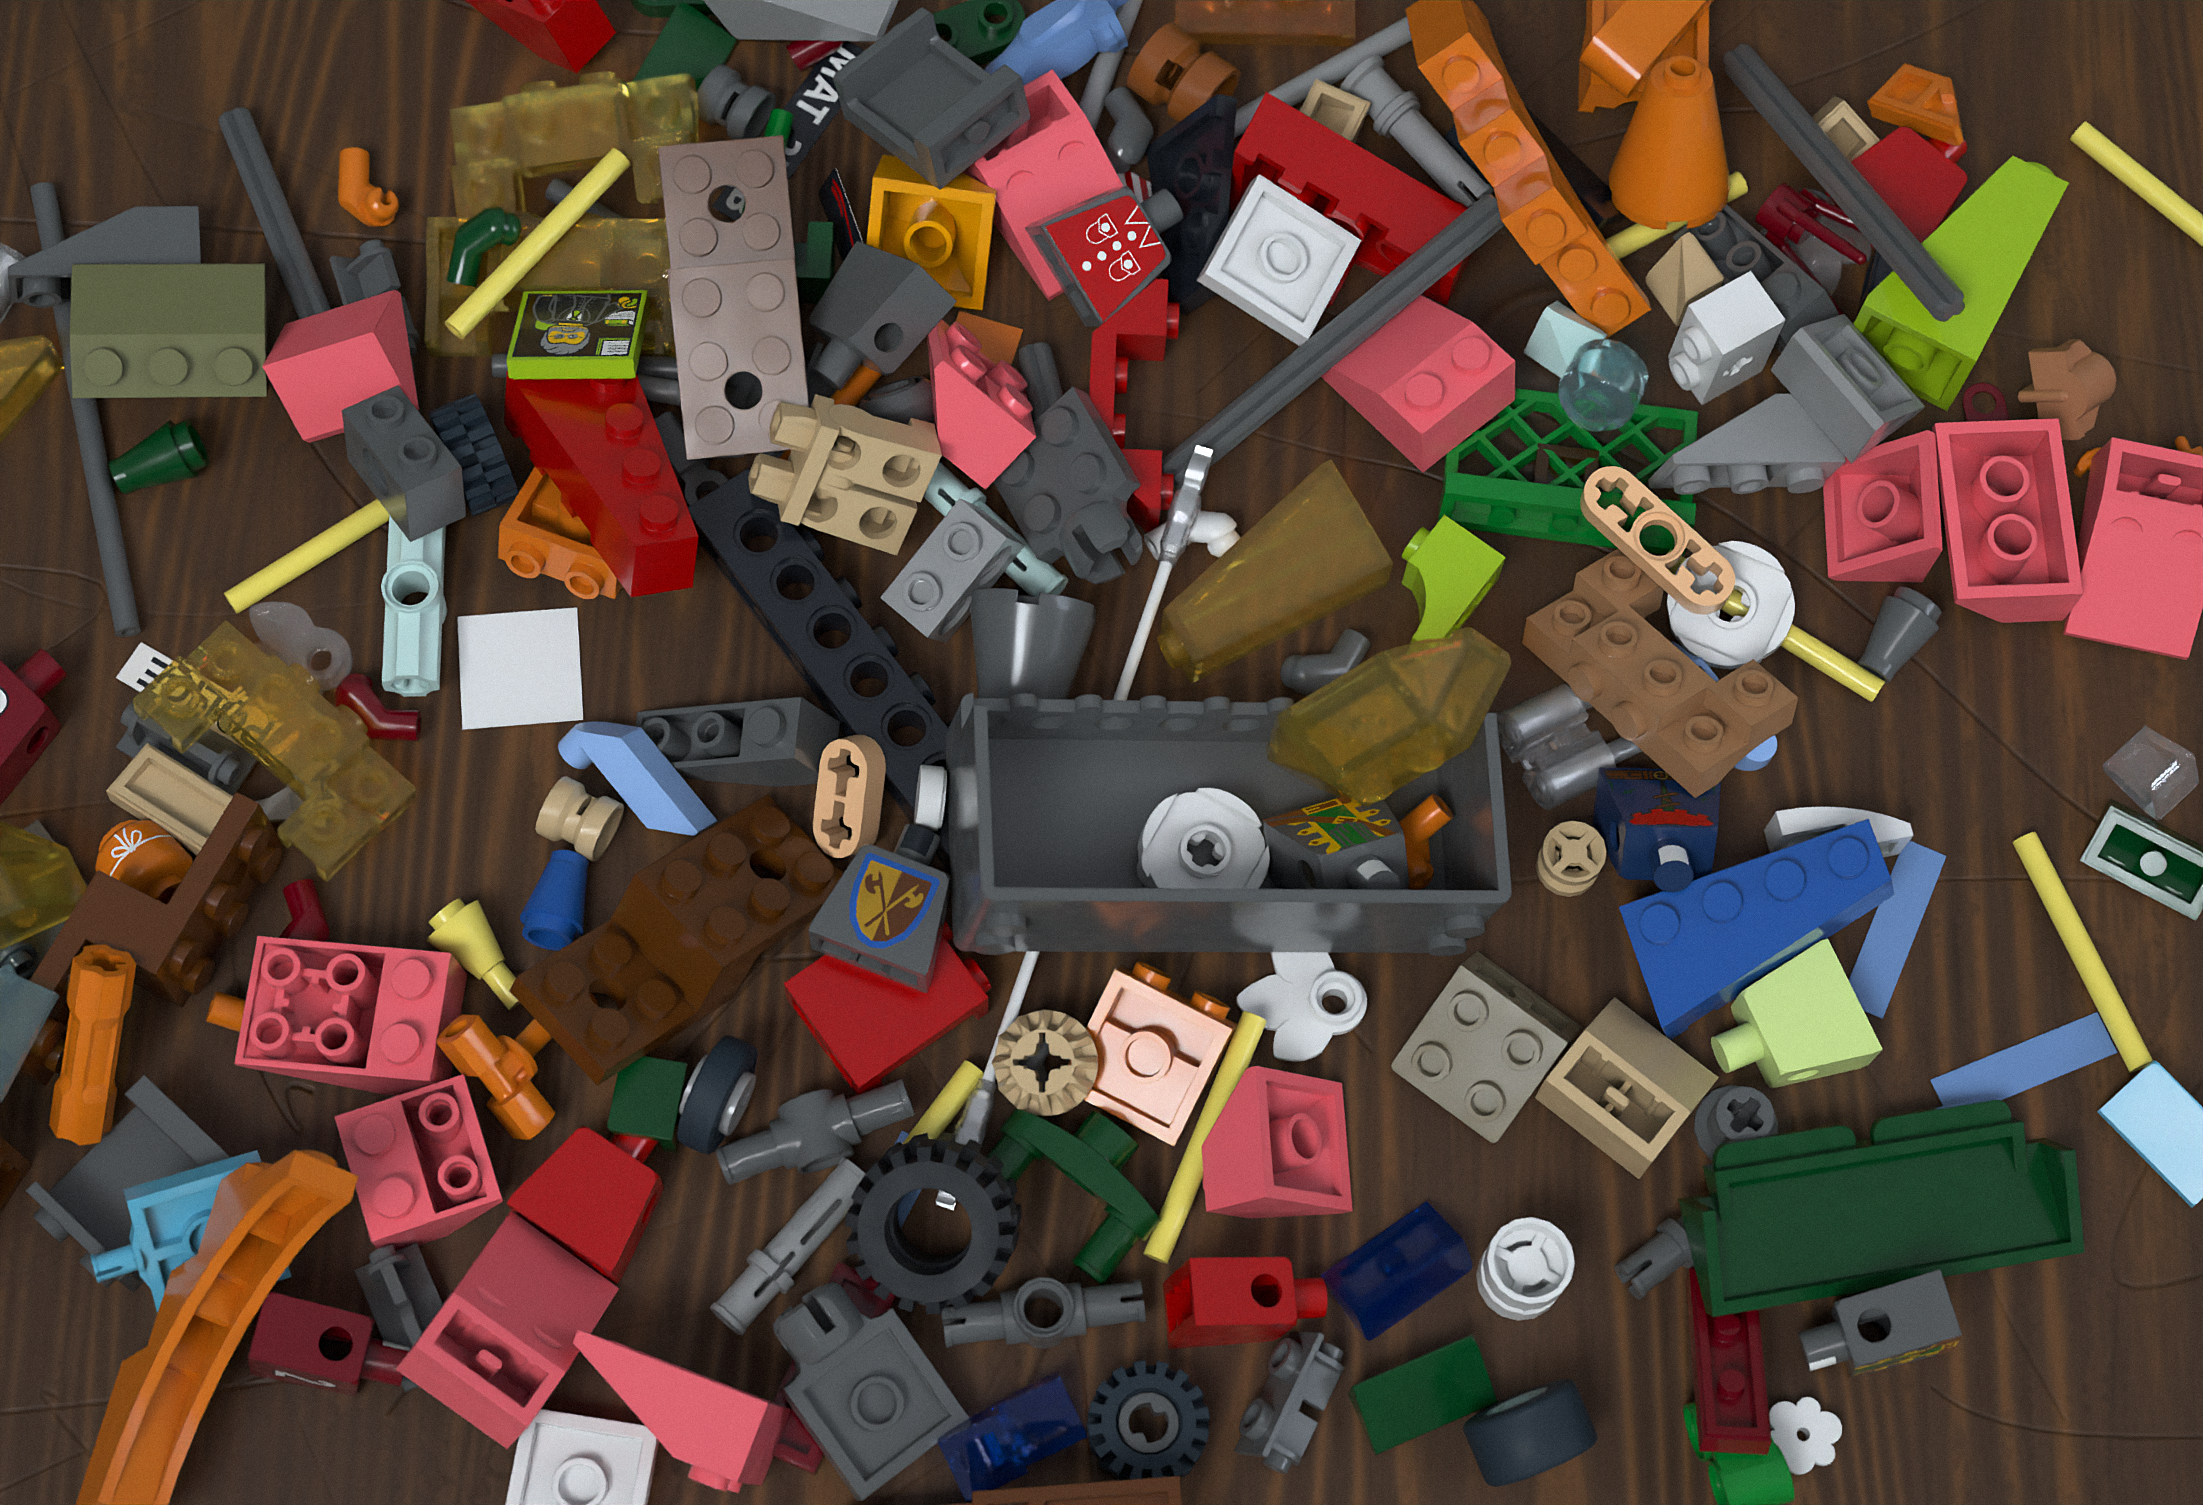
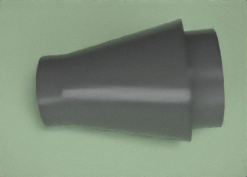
M1898 587L1893 596L1884 597L1865 651L1857 664L1883 679L1886 684H1889L1895 674L1939 630L1936 622L1942 614L1940 608L1919 592L1907 587Z

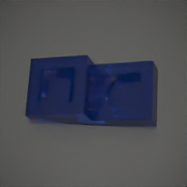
M1057 1371L982 1410L937 1440L966 1502L972 1500L973 1491L994 1490L1028 1474V1465L1087 1438L1088 1434L1060 1373Z

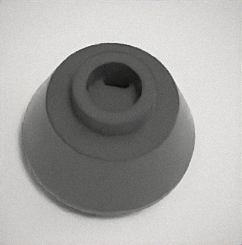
M913 376L885 384L862 396L858 408L872 416L908 425L910 418L934 424L931 381L924 376Z

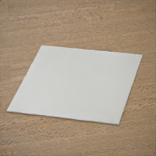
M577 607L457 617L462 730L583 720Z

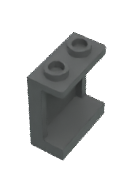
M924 7L919 8L903 22L895 25L890 32L857 57L848 61L833 77L844 117L939 190L1031 118L1021 75L1005 64L990 75L940 38L933 14Z

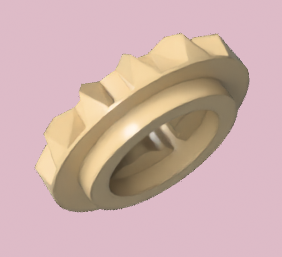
M1040 1010L1018 1016L998 1036V1045L991 1062L995 1070L998 1090L1017 1109L1039 1116L1058 1115L1076 1107L1092 1089L1098 1071L1097 1049L1086 1028L1073 1017L1052 1010ZM1043 1034H1046V1043L1049 1044L1050 1054L1072 1061L1071 1066H1061L1060 1069L1050 1070L1049 1081H1045V1092H1043V1082H1040L1038 1071L1028 1069L1027 1066H1019V1060H1027L1028 1057L1039 1054L1040 1044H1043Z

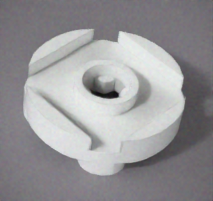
M1740 541L1718 543V546L1712 547L1731 564L1735 573L1734 589L1743 593L1741 604L1749 608L1748 613L1745 617L1734 616L1730 622H1726L1719 618L1720 609L1711 614H1695L1683 608L1668 594L1667 610L1671 632L1686 651L1697 657H1702L1707 665L1711 667L1734 669L1743 666L1752 659L1760 663L1780 647L1792 625L1795 601L1790 581L1784 574L1785 571L1778 560L1764 549ZM1688 557L1681 565L1688 569L1695 577L1691 589L1699 595L1706 589L1716 595L1717 592L1713 588L1717 580L1716 575L1710 571L1703 576L1697 575L1686 565L1690 558Z
M1198 788L1196 792H1186L1178 796L1174 794L1164 799L1154 809L1143 826L1137 846L1139 858L1137 875L1141 883L1148 888L1259 889L1267 874L1270 861L1269 847L1267 846L1265 849L1264 837L1259 830L1262 824L1250 806L1229 792L1216 788ZM1204 839L1211 841L1215 845L1212 849V855L1219 860V864L1217 866L1206 864L1204 867L1196 865L1192 861L1193 855L1187 851V844L1190 843L1198 846Z

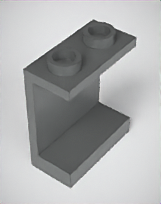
M145 1075L125 1093L136 1107L101 1140V1143H98L49 1192L36 1181L26 1190L41 1205L32 1216L60 1243L71 1234L87 1250L78 1261L95 1278L96 1275L90 1255H96L131 1244L129 1236L132 1221L123 1189L231 1158ZM137 1270L101 1281V1284L108 1288L117 1279L134 1293L145 1281L140 1277Z

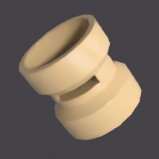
M563 776L557 781L540 810L535 830L537 834L553 842L564 839L574 844L576 853L594 862L604 854L612 842L621 823L624 806L608 796L595 798L586 793L584 784L568 776Z

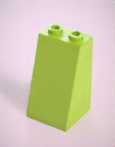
M2012 156L1921 243L1964 294L1962 301L1965 303V308L1959 315H1953L1946 322L1934 319L1893 270L1868 294L1853 323L1916 396L1948 411L1975 365L2069 182L2056 177L2046 166L2036 162H2026Z

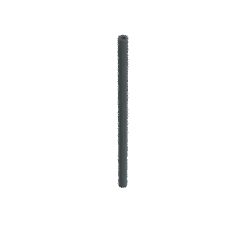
M48 182L37 183L30 188L41 250L65 240L55 186ZM61 302L53 307L115 635L117 637H131L139 634L141 628L96 398H72L70 354L71 302Z

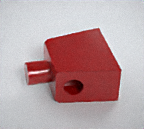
M1904 126L1897 128L1851 161L1920 243L1928 238L1946 220L1969 180L1966 172L1956 165V162L1967 152L1968 147L1965 140L1958 147L1932 137L1926 141L1911 128ZM1825 191L1822 200L1840 208ZM1850 229L1853 233H1855L1858 237H1860L1863 241H1865L1875 250L1872 244L1866 239V237L1861 232L1859 233L1855 230Z
M583 1125L511 1195L506 1203L516 1215L615 1284H618L629 1265L664 1189L660 1175L643 1164L659 1141L615 1134L609 1142Z
M1287 1257L1189 1258L1163 1282L1168 1349L1274 1341L1296 1326L1297 1319L1324 1318L1327 1312V1289L1324 1279L1322 1277L1293 1279L1292 1263L1290 1258Z

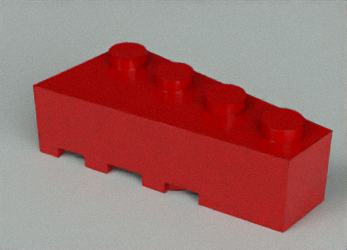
M1268 92L1262 98L1234 151L1229 208L1236 210L1250 182L1260 174L1361 239L1355 252L1358 257L1354 264L1382 277L1388 275L1468 209L1465 205L1441 195ZM1473 252L1424 291L1422 295L1447 305Z
M507 371L504 409L505 426L514 438H522L530 449L529 459L542 476L548 474L561 492V503L572 518L578 516L590 531L591 544L629 596L637 597L693 588L699 536L637 373L633 379L509 378Z

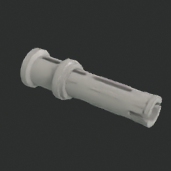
M1379 55L1368 57L1345 78L1340 86L1341 90L1371 103L1368 114L1375 121L1373 129L1378 135H1384L1385 138L1393 136L1451 200L1457 201L1468 208L1476 203L1473 197L1465 190V186L1478 199L1493 193V187L1487 184L1419 112L1421 107L1419 97L1413 91L1405 92L1387 74L1384 70L1385 61Z

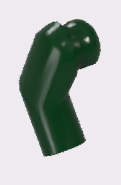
M488 207L460 225L455 233L446 281L477 287L484 252L495 247L498 243L508 246L516 243L521 233L519 217L512 212H504L501 207Z

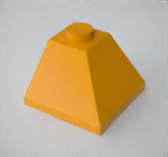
M882 155L872 181L866 245L919 264L956 300L953 306L983 310L997 190L964 173H960L939 190L896 156Z

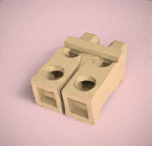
M815 394L810 408L779 402L770 424V442L790 448L792 451L787 461L759 453L753 462L748 476L750 493L778 504L780 520L797 526L801 522L815 530L897 555L918 510L916 501L921 503L942 456L935 424L910 418L908 425L872 416L868 412L854 406L834 405V399Z

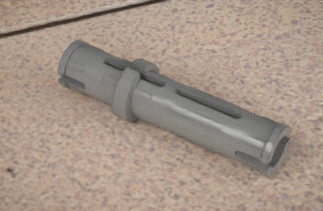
M842 1158L833 1172L809 1199L801 1205L762 1251L754 1249L746 1258L749 1266L722 1297L710 1306V1310L727 1327L739 1336H742L746 1332V1328L778 1292L786 1294L795 1284L791 1277L844 1219L846 1212L853 1204L851 1196L866 1174L851 1161Z

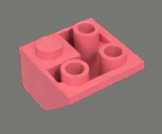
M941 319L927 335L934 424L941 454L986 490L1036 438L1031 416L1033 407L1028 401L1025 390L1027 382L1006 361L1000 360L995 364L979 351L982 348L980 342L962 324L954 322L949 326Z

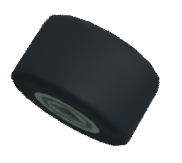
M1569 1379L1549 1382L1516 1394L1479 1412L1468 1419L1463 1425V1432L1484 1481L1487 1485L1493 1487L1519 1482L1566 1463L1593 1447L1598 1439V1434L1575 1382Z

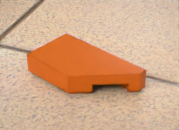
M1904 63L1867 101L1871 115L1874 118L1900 127H1909L1914 132L1957 147L1964 141L1956 93L1951 78Z

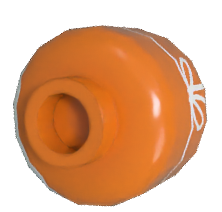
M127 820L113 827L103 837L99 845L95 870L96 872L99 870L167 905L191 867L193 859L180 842L151 820Z

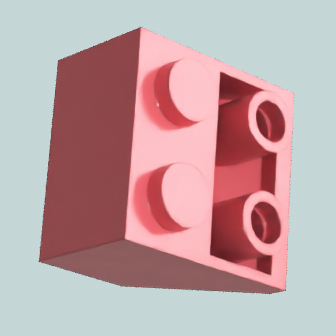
M464 1074L335 1116L350 1171L358 1176L355 1187L371 1242L377 1249L394 1245L395 1250L398 1251L413 1243H417L419 1246L446 1237L503 1202Z

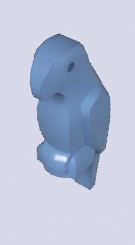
M1055 0L1022 22L1013 41L998 58L985 68V71L991 75L1005 64L1021 75L1024 86L1052 69L1058 78L1062 79L1076 72L1098 52L1110 51L1115 53L1129 45L1115 15L1117 8L1129 0Z

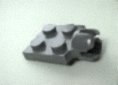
M1072 386L1033 422L1036 438L993 482L1038 560L1052 565L1058 558L1064 555L1077 577L1080 579L1084 578L1094 584H1100L1114 580L1126 573L1113 549L1121 547L1131 565H1135L1143 552L1141 535L1127 513V500L1141 484L1088 394Z
M832 1282L819 1286L803 1296L802 1302L804 1304L800 1303L794 1308L792 1306L788 1307L773 1324L774 1332L794 1360L796 1370L792 1379L781 1387L779 1391L855 1499L863 1501L970 1418L892 1308L886 1309L877 1317L870 1319L860 1313L841 1285Z

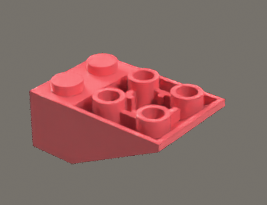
M1053 69L1024 85L1031 118L962 172L997 190L993 223L1048 301L1064 293L1025 227L1107 190L1124 187L1086 115Z
M2112 437L2092 457L2077 546L2083 595L2066 616L2063 635L2183 660L2189 658L2203 609V456Z
M257 936L234 1064L255 1070L395 1096L450 1079L453 1063L438 1046L436 1040L450 1023L461 1016L468 974L455 957L447 952Z
M510 1211L396 1370L508 1449L528 1428L580 1350L573 1343L577 1330L591 1333L619 1288Z

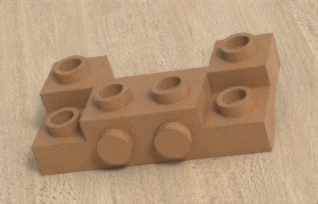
M1616 549L1577 572L1573 591L1527 617L1522 643L1561 677L1579 699L1590 703L1610 721L1621 737L1632 741L1694 798H1697L1719 784L1727 773L1753 749L1790 726L1793 721L1798 697L1754 659L1717 682L1644 619L1660 609L1664 590L1622 551Z

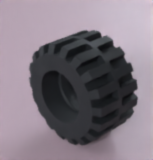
M942 1132L937 1139H929L928 1133L913 1136L906 1144L902 1145L901 1142H898L889 1148L880 1159L876 1160L859 1182L851 1196L853 1204L846 1212L845 1227H851V1235L846 1240L849 1255L858 1254L860 1262L855 1270L863 1281L870 1276L875 1279L878 1285L873 1292L884 1301L892 1293L901 1298L898 1308L910 1312L914 1310L917 1304L926 1305V1314H941L945 1306L953 1304L956 1311L968 1306L977 1294L982 1297L992 1288L998 1276H1001L1020 1236V1232L1017 1231L1018 1225L1022 1220L1021 1204H1015L1014 1196L1018 1189L1013 1177L1005 1180L1000 1172L1004 1164L995 1154L988 1160L979 1153L983 1145L972 1139H969L966 1145L955 1142L956 1134ZM932 1188L944 1191L957 1199L966 1210L971 1222L972 1236L969 1244L960 1252L944 1256L931 1255L913 1246L904 1236L898 1221L899 1202L908 1192Z

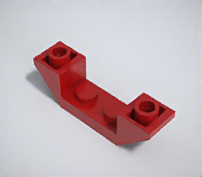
M1155 279L1094 330L1091 340L1089 397L1141 484L1127 500V513L1148 532L1159 526L1160 510L1172 511L1174 473H1162V450L1124 449L1126 414L1114 413V393L1126 394L1128 360L1164 361L1166 339L1178 340L1179 303L1168 302V279Z

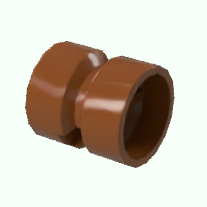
M1170 22L1157 30L1138 54L1127 77V87L1155 107L1164 103L1168 104L1167 115L1179 123L1216 94L1232 97L1240 81L1241 72L1213 51L1201 55L1200 43Z

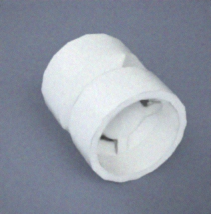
M1533 1217L1515 1219L1501 1227L1480 1258L1476 1274L1479 1293L1487 1306L1500 1316L1517 1321L1534 1319L1548 1311L1571 1281L1575 1265L1571 1244L1564 1233L1549 1221Z

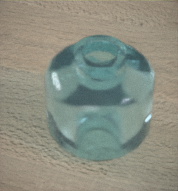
M1594 339L1582 344L1574 353L1559 381L1558 398L1567 416L1580 428L1589 431H1612L1623 427L1635 413L1647 389L1649 374L1644 361L1626 344L1611 339Z

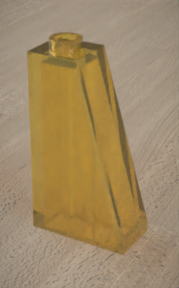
M1332 459L1320 464L1163 609L1162 634L1157 636L1159 647L1170 667L1176 669L1181 666L1190 683L1387 586L1393 561Z

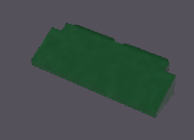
M1993 1098L1882 1116L1873 1122L1870 1129V1138L1861 1140L1855 1139V1135L1850 1128L1841 1124H1832L1724 1142L1715 1149L1713 1164L1702 1166L1709 1194L1678 1199L1705 1312L1712 1317L1878 1289L1936 1270H1941L1942 1276L1947 1277L2085 1253L2075 1149L2047 1138L2025 1141L2024 1122L2011 1117L2010 1108L2005 1102Z

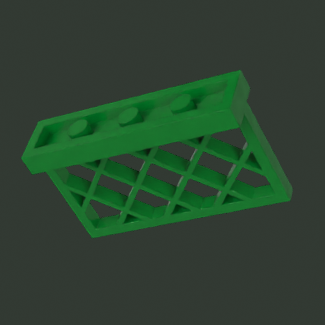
M1515 388V400L1497 414L1500 417L1498 420L1481 431L1476 430L1467 438L1468 440L1457 445L1445 455L1442 494L1439 502L1437 523L1443 515H1446L1468 530L1618 549L1584 517L1581 510L1580 498L1585 484L1578 477L1584 473L1585 467L1596 460L1595 458L1587 457L1570 469L1552 450L1543 449L1549 455L1548 464L1559 475L1558 478L1549 484L1528 482L1518 470L1535 459L1537 449H1539L1537 448L1538 443L1557 445L1571 435L1583 449L1599 451L1598 466L1600 465L1602 468L1607 466L1623 468L1612 456L1632 443L1652 463L1634 475L1642 484H1645L1673 454L1696 441L1698 411ZM1534 411L1550 413L1561 427L1541 439L1522 419ZM1594 419L1611 421L1622 435L1602 447L1584 426ZM1655 427L1682 430L1681 444L1664 455L1645 434ZM1511 428L1529 448L1508 461L1490 440ZM1477 449L1496 469L1487 476L1458 473V462ZM1616 487L1610 492L1600 491L1601 495L1597 504L1603 509L1612 504L1618 506L1628 515L1625 525L1621 528L1627 533L1630 532L1637 517L1646 510L1638 506L1635 514L1631 516L1620 504L1624 494L1622 490ZM1678 494V501L1660 499L1692 529L1694 528L1696 503H1693V494ZM1651 525L1640 532V543L1648 553L1666 555L1670 549L1673 550L1675 547L1672 533L1663 526Z

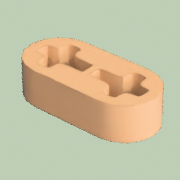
M853 735L830 742L823 750L820 759L813 817V834L823 852L834 858H844L857 854L864 844L873 845L878 835L886 762L881 747L874 739L866 735ZM848 755H850L851 762L859 766V775L855 776V769L847 765ZM840 817H843L844 825L852 828V836L849 838L848 830L840 826Z

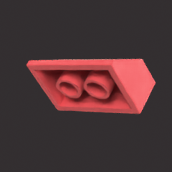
M2059 418L1935 423L1932 431L1935 433L1937 470L1954 603L2001 623L2063 621L2082 597L2083 587Z

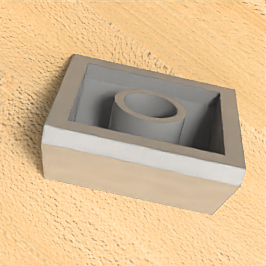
M1845 314L1801 327L1791 337L1771 369L1773 374L1851 464L1925 408L1923 403Z

